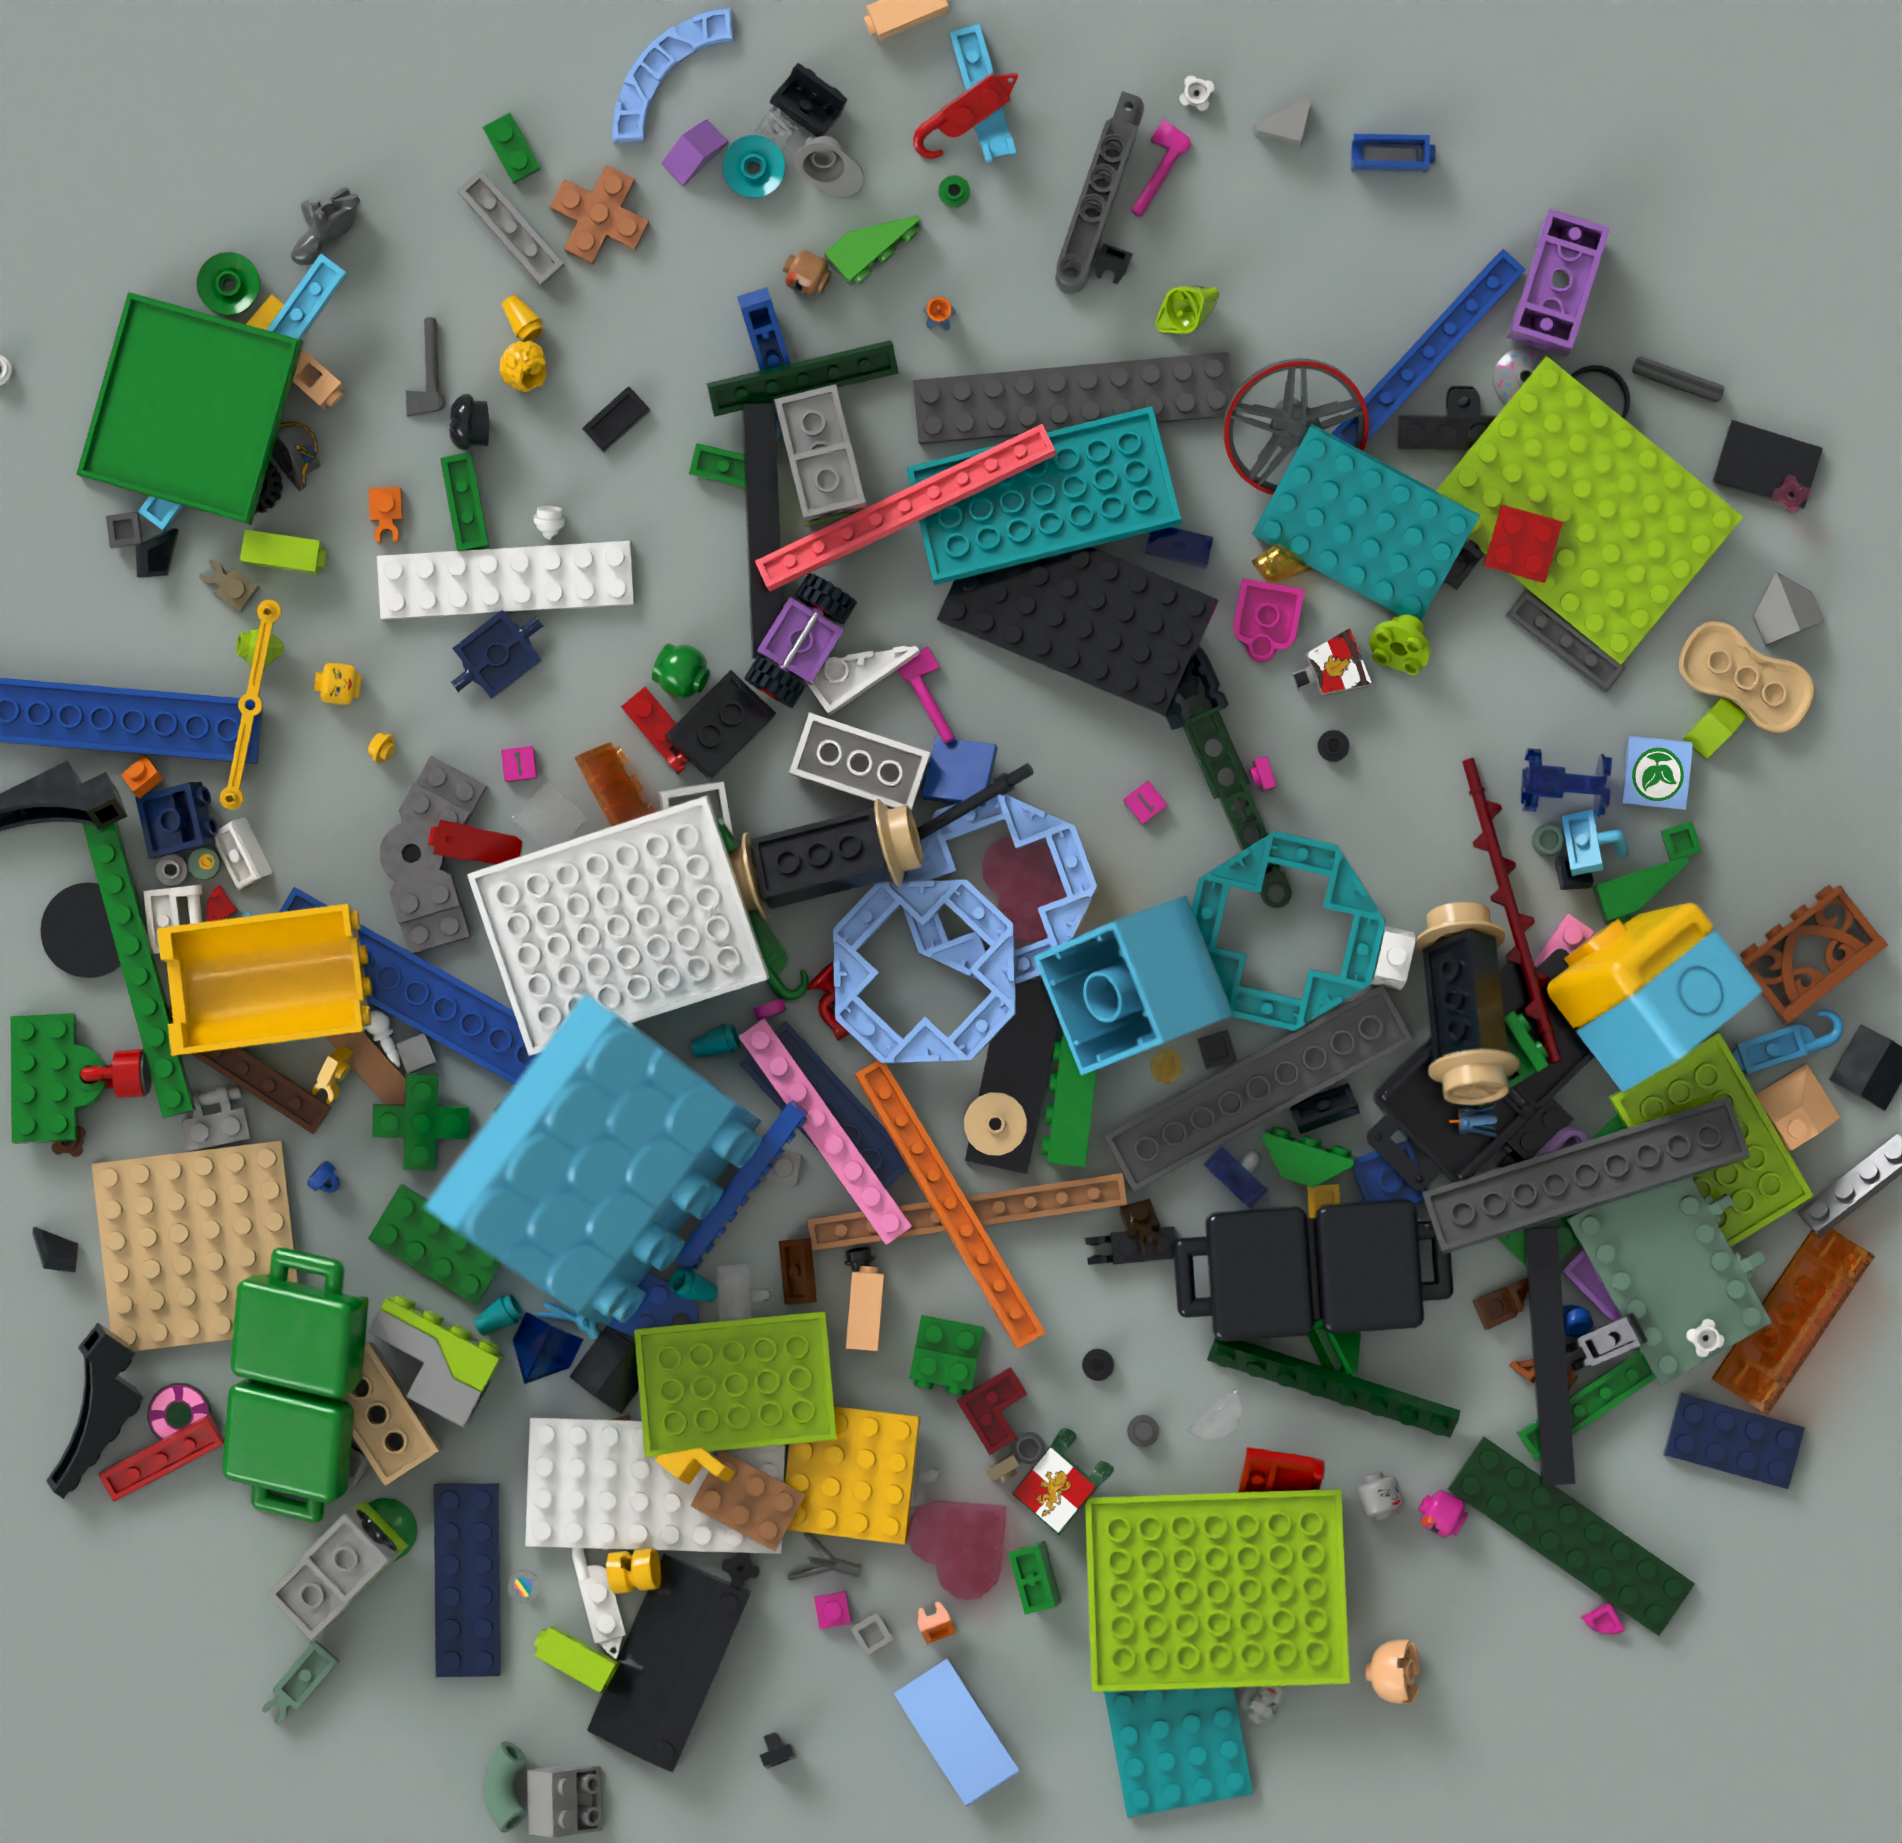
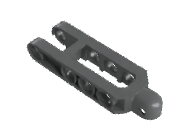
M1124 91L1121 93L1113 118L1107 120L1103 128L1057 262L1056 285L1066 294L1078 293L1087 282L1143 116L1144 103L1142 99ZM1114 150L1118 152L1120 156L1116 158H1110L1105 153L1107 151ZM1098 180H1105L1110 185L1105 188H1100L1095 184V182ZM1092 209L1096 210L1100 215L1090 218L1084 212ZM1075 269L1079 275L1070 278L1064 274V271Z

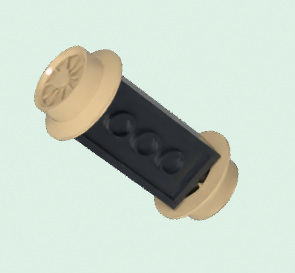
M881 799L875 800V809L870 808L752 838L749 833H744L741 847L728 852L747 912L757 910L765 920L771 918V909L888 879H893L896 886H902L905 871L924 866L921 841L910 807L905 805L888 809Z
M1473 902L1445 904L1432 909L1427 914V930L1422 932L1416 939V947L1423 953L1433 1063L1429 1066L1428 1072L1433 1080L1443 1083L1444 1098L1447 1101L1461 1105L1485 1104L1499 1100L1508 1094L1507 1077L1515 1073L1519 1068L1517 1057L1507 1051L1497 947L1505 941V931L1500 926L1491 923L1490 910L1485 905Z

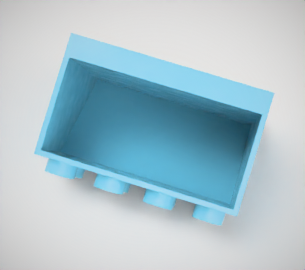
M585 993L424 1207L452 1229L577 1314L607 1326L614 1317L621 1323H624L637 1311L645 1298L646 1293L638 1287V1284L650 1268L654 1266L659 1271H664L679 1255L684 1246V1240L676 1234L692 1214L701 1220L718 1203L723 1189L715 1184V1182L729 1163H732L737 1168H741L755 1154L762 1138L754 1130L761 1120L647 1033Z

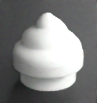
M541 506L537 508V514L534 515L533 521L543 536L550 540L564 527L565 516L562 515V508Z

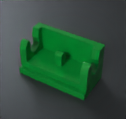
M1045 1540L1008 1552L1025 1615L1054 1608L1062 1602Z

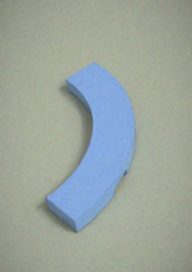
M731 8L713 10L693 16L691 19L669 28L642 52L627 74L616 103L613 119V143L645 141V125L650 103L661 82L677 64L706 47L733 42Z

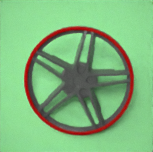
M1307 358L1278 361L1252 374L1240 385L1231 398L1223 422L1225 450L1236 472L1248 484L1259 491L1273 495L1278 485L1265 480L1293 448L1298 450L1311 424L1324 430L1358 416V431L1353 446L1364 451L1369 433L1367 407L1354 382L1336 367L1322 361ZM1301 368V402L1293 398L1295 369ZM1306 369L1320 371L1333 377L1347 389L1353 399L1339 403L1335 401L1309 408ZM1288 370L1284 399L1275 408L1241 403L1245 395L1261 380L1274 373ZM1354 407H1356L1357 409L1344 415H1337L1322 422L1319 421V418L1343 412ZM1236 411H1241L1244 413L1260 417L1270 418L1272 420L1271 423L1268 424L1250 417L1246 418L1237 415ZM1234 420L1273 433L1258 455V460L1251 470L1243 464L1236 452L1233 441ZM1277 447H1281L1282 450L1280 451V453L1274 458V460L1269 464V467L1259 478L1257 475L1266 465V463L1271 458Z

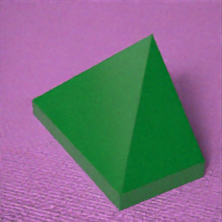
M1322 1319L1314 1321V1329L1307 1336L1322 1366L1351 1376L1356 1374L1358 1370L1361 1333L1333 1334L1323 1327Z

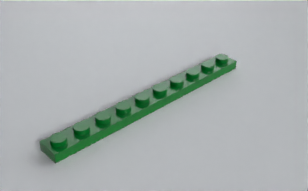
M113 823L101 830H98L94 825L82 824L162 1118L166 1119L196 1110L181 1055L171 1056L168 1024H171L172 1020L118 823Z

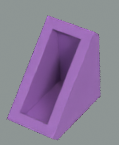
M706 119L679 138L662 161V165L685 186L729 141Z

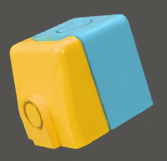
M1685 903L1640 913L1624 924L1618 918L1566 956L1564 960L1569 967L1548 984L1547 992L1551 1000L1573 1028L1578 1026L1577 1034L1622 1092L1682 1058L1763 991L1717 929L1712 930L1713 924L1700 907L1694 903Z

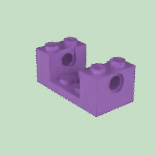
M1548 210L1534 247L1536 251L1521 299L1515 308L1506 338L1567 357L1573 349L1610 231L1609 227L1555 210ZM1564 272L1569 278L1568 286L1565 288L1555 287L1551 280L1552 274Z

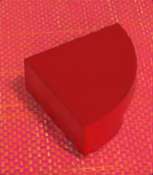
M218 885L210 894L206 909L207 922L229 919L239 912L221 885Z

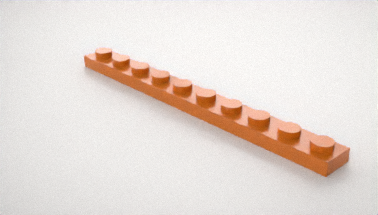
M878 1060L855 1073L854 1077L1016 1350L1046 1333L887 1064L881 1063Z

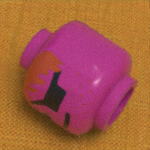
M1438 1490L1433 1496L1426 1494L1418 1508V1511L1423 1513L1421 1516L1422 1526L1443 1538L1451 1534L1456 1536L1468 1516V1513L1464 1511V1502L1444 1490Z

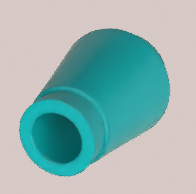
M723 1023L691 1040V1046L696 1058L733 1054L734 1050L740 1048V1039L733 1024L726 1026Z
M691 1268L678 1269L671 1277L670 1289L680 1299L713 1302L717 1297V1285Z
M513 1295L501 1296L479 1317L474 1319V1324L479 1333L485 1336L488 1333L517 1324L519 1322L518 1319L523 1317V1310Z

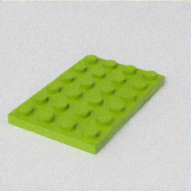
M1715 1032L1676 1062L1624 1092L1619 1090L1608 1098L1627 1129L1730 1097L1750 1153V1159L1691 1178L1702 1197L1710 1195L1714 1200L1724 1193L1730 1195L1735 1206L1725 1208L1724 1213L1718 1215L1722 1221L1718 1223V1226L1729 1246L1732 1247L1809 1200L1814 1195L1720 1032Z
M825 1311L634 1329L645 1458L703 1448L708 1452L837 1440Z

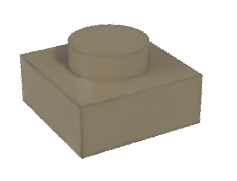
M1014 1453L987 1468L986 1472L992 1482L999 1479L1003 1483L1018 1474L1015 1468L1019 1467L1020 1463Z

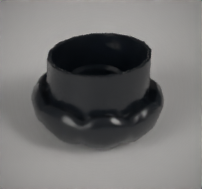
M470 394L461 395L452 404L450 420L452 422L449 424V433L452 443L463 451L467 450L470 445L488 446L489 413L487 401H475Z

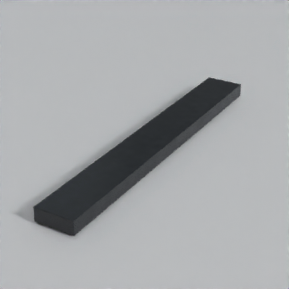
M775 403L742 405L752 659H756L757 656L766 658L759 654L757 650L783 609L782 586L769 592L755 563L756 560L781 549Z
M1557 1227L1524 1229L1542 1486L1575 1484Z

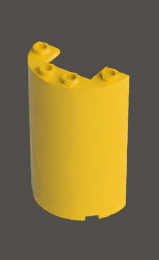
M349 904L157 928L160 959L167 962L173 1023L168 1024L171 1056L365 1031L366 1026L371 1025V1012L369 1006H367V996L372 995V982L370 976L365 977L364 964L369 963L367 946L360 943L358 930H360V917L358 911H352Z

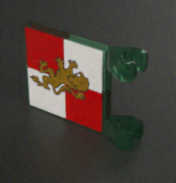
M1067 1428L1059 1431L1042 1458L1034 1465L1012 1493L1058 1535L1064 1531L1098 1487L1114 1472V1467L1109 1462L1099 1461L1089 1476L1063 1454L1077 1439V1435Z

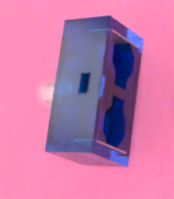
M1219 1146L1203 1163L1219 1181L1250 1209L1268 1191L1252 1175L1262 1162V1155L1258 1150L1250 1149L1246 1151L1237 1161L1222 1146Z

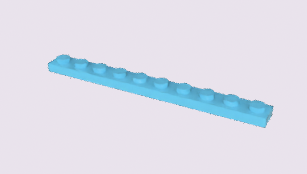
M320 253L267 330L302 340L349 273ZM149 496L138 512L161 530L167 531L184 506Z

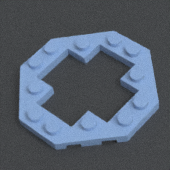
M999 794L987 801L985 807L979 806L921 840L924 866L909 870L903 882L932 881L958 872L947 842L1006 820L1016 849L1046 839L1067 897L1038 908L1048 938L1014 950L1015 985L1041 976L1034 959L1035 955L1075 938L1097 891L1098 884L1076 826L1011 796ZM955 803L936 810L931 820L957 804ZM903 908L919 953L979 980L969 969L987 950L983 939L975 931L949 941L939 911L923 927Z
M967 879L903 882L902 886H896L894 882H876L833 928L835 1020L881 1063L972 1061L1016 1015L1014 924ZM946 904L990 945V948L969 970L992 992L949 1038L927 1017H924L903 1039L858 997L880 973L857 951L900 905L924 927Z

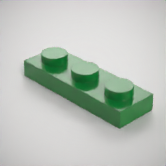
M468 452L440 458L457 551L489 547L472 453Z

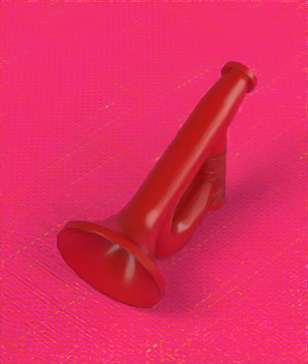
M832 961L812 979L806 988L808 990L827 992L819 1000L818 1012L839 1041L850 1033L835 1020V1014L831 1010V1005L835 1003L834 962Z

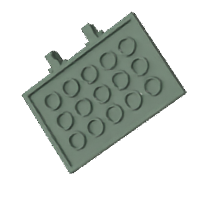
M1691 1177L1587 1209L1566 1218L1620 1316L1623 1317L1632 1312L1634 1313L1648 1340L1643 1345L1638 1346L1658 1384L1661 1386L1772 1323L1748 1280L1755 1276L1752 1270L1766 1262L1762 1252L1756 1248L1753 1254L1742 1257L1739 1252L1733 1253L1718 1226V1223L1722 1222L1718 1215L1723 1214L1725 1208L1735 1206L1734 1202L1727 1193L1714 1200L1710 1195L1702 1197ZM1711 1319L1715 1322V1329L1724 1337V1344L1722 1347H1717L1714 1351L1709 1352L1708 1356L1700 1357L1696 1354V1347L1693 1342L1687 1340L1686 1334L1689 1329H1696L1702 1325L1703 1320ZM1704 1335L1703 1341H1707L1708 1336Z

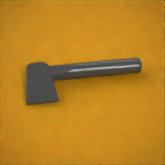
M433 317L424 319L426 392L406 391L407 416L441 411L444 407V396L439 393L437 320Z

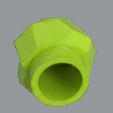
M259 628L252 629L248 633L239 632L236 656L243 657L247 664L252 665ZM271 634L265 666L279 658L284 652L282 640Z

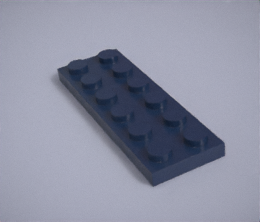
M785 1021L775 1031V1034L886 1189L908 1169L888 1132L789 1023ZM749 1054L740 1063V1066L783 1111L787 1106L752 1055ZM797 1127L817 1149L803 1127Z
M499 1483L434 1484L436 1677L500 1676Z

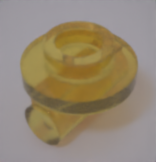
M1163 1050L1153 1057L1150 1070L1158 1082L1170 1084V1082H1173L1180 1076L1182 1062L1176 1055V1052Z

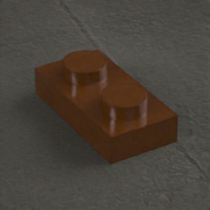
M811 1238L779 1241L785 1305L817 1302Z

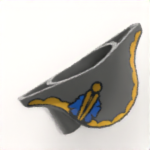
M295 421L280 423L272 455L282 471L300 492L306 487V475L321 466L319 459L316 457L318 443L315 434L305 424Z

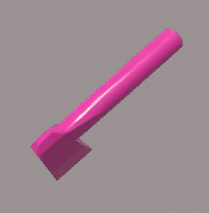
M1164 119L1150 141L1167 148L1168 151L1132 208V213L1138 217H1142L1179 155L1187 153L1192 145L1188 136Z
M926 647L920 651L919 655L900 667L898 672L903 680L911 683L943 743L949 744L955 739V736L922 679V676L940 669L929 647Z

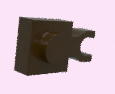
M1147 1199L1120 1206V1216L1129 1239L1139 1237L1141 1256L1146 1255V1243H1153L1156 1246V1250L1161 1251L1162 1243L1159 1236L1154 1233L1160 1231V1223L1151 1200Z

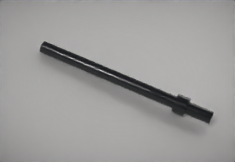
M1027 763L1010 774L1003 773L993 780V784L918 827L920 841L999 794L1004 796L1014 790L1016 784L1034 774L1030 764Z

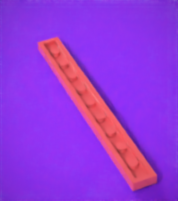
M1043 424L774 551L756 560L755 563L770 592L1056 456L1057 453Z

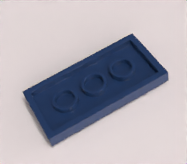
M1680 1393L1663 1455L1789 1489L1805 1427Z

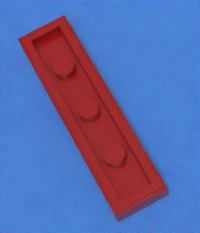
M211 1414L100 1471L98 1476L113 1502L224 1445L225 1438Z

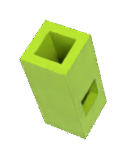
M245 529L240 561L246 565L319 575L320 568L326 567L328 550L323 549L324 544L320 540Z
M556 1626L549 1627L547 1631L542 1629L534 1642V1646L537 1647L534 1653L535 1657L599 1693L606 1691L620 1665V1662Z

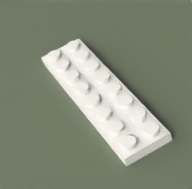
M630 541L377 556L381 620L493 614L501 610L509 613L634 605Z

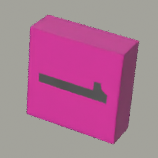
M533 746L501 750L505 782L537 778Z
M1149 780L1123 799L1142 825L1167 806Z

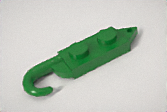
M748 911L770 977L766 980L779 998L796 1000L806 993V987L809 984V977L806 971H800L802 980L797 989L789 990L785 987L778 974L783 971L787 964V955L758 911Z

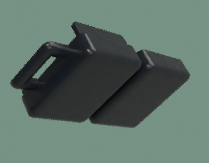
M1555 950L1537 968L1535 967L1536 971L1549 976V981L1541 990L1551 1024L1555 1027L1554 1035L1562 1061L1549 1064V1060L1546 1058L1547 1067L1510 1088L1508 1094L1503 1098L1482 1106L1496 1104L1491 1109H1495L1493 1116H1496L1498 1120L1496 1123L1486 1124V1126L1494 1127L1497 1137L1473 1132L1459 1134V1123L1449 1122L1450 1120H1459V1109H1477L1479 1107L1478 1105H1461L1447 1101L1444 1098L1443 1083L1437 1082L1429 1076L1428 1069L1433 1063L1431 1036L1374 1091L1373 1101L1385 1116L1367 1133V1141L1414 1190L1420 1191L1425 1189L1440 1173L1452 1183L1470 1178L1524 1126L1526 1114L1522 1108L1526 1104L1533 1108L1543 1107L1595 1057L1577 1034L1578 1026L1576 1028L1571 1026L1547 992L1550 981L1558 973H1562L1569 967L1564 960L1569 955L1566 950ZM1507 961L1499 969L1504 1016L1512 1011L1517 1016L1522 1014L1531 1027L1528 1034L1533 1042L1539 1041L1545 1048L1542 1036L1538 1033L1540 1029L1537 1020L1524 1015L1523 1010L1532 1001L1522 967L1519 964ZM1515 1072L1512 1075L1508 1076V1081L1517 1077L1518 1074ZM1398 1129L1428 1158L1420 1167L1390 1138Z
M1408 1199L1322 1204L1315 1210L1313 1219H1307L1306 1213L1297 1206L1212 1212L1205 1219L1206 1236L1180 1238L1173 1245L1178 1313L1185 1318L1211 1316L1213 1334L1220 1341L1306 1336L1313 1331L1315 1319H1322L1323 1327L1333 1334L1417 1328L1424 1321L1423 1301L1446 1300L1454 1292L1451 1252L1442 1255L1431 1221H1418L1417 1208ZM1420 1240H1431L1434 1281L1422 1282ZM1193 1256H1207L1210 1297L1196 1298Z

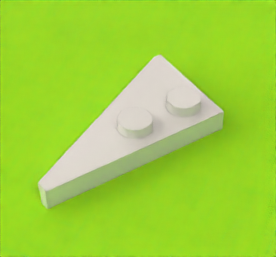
M916 645L912 647L899 646L887 651L849 654L843 658L830 657L827 658L812 685L807 682L806 684L827 714L831 716L920 654V651Z

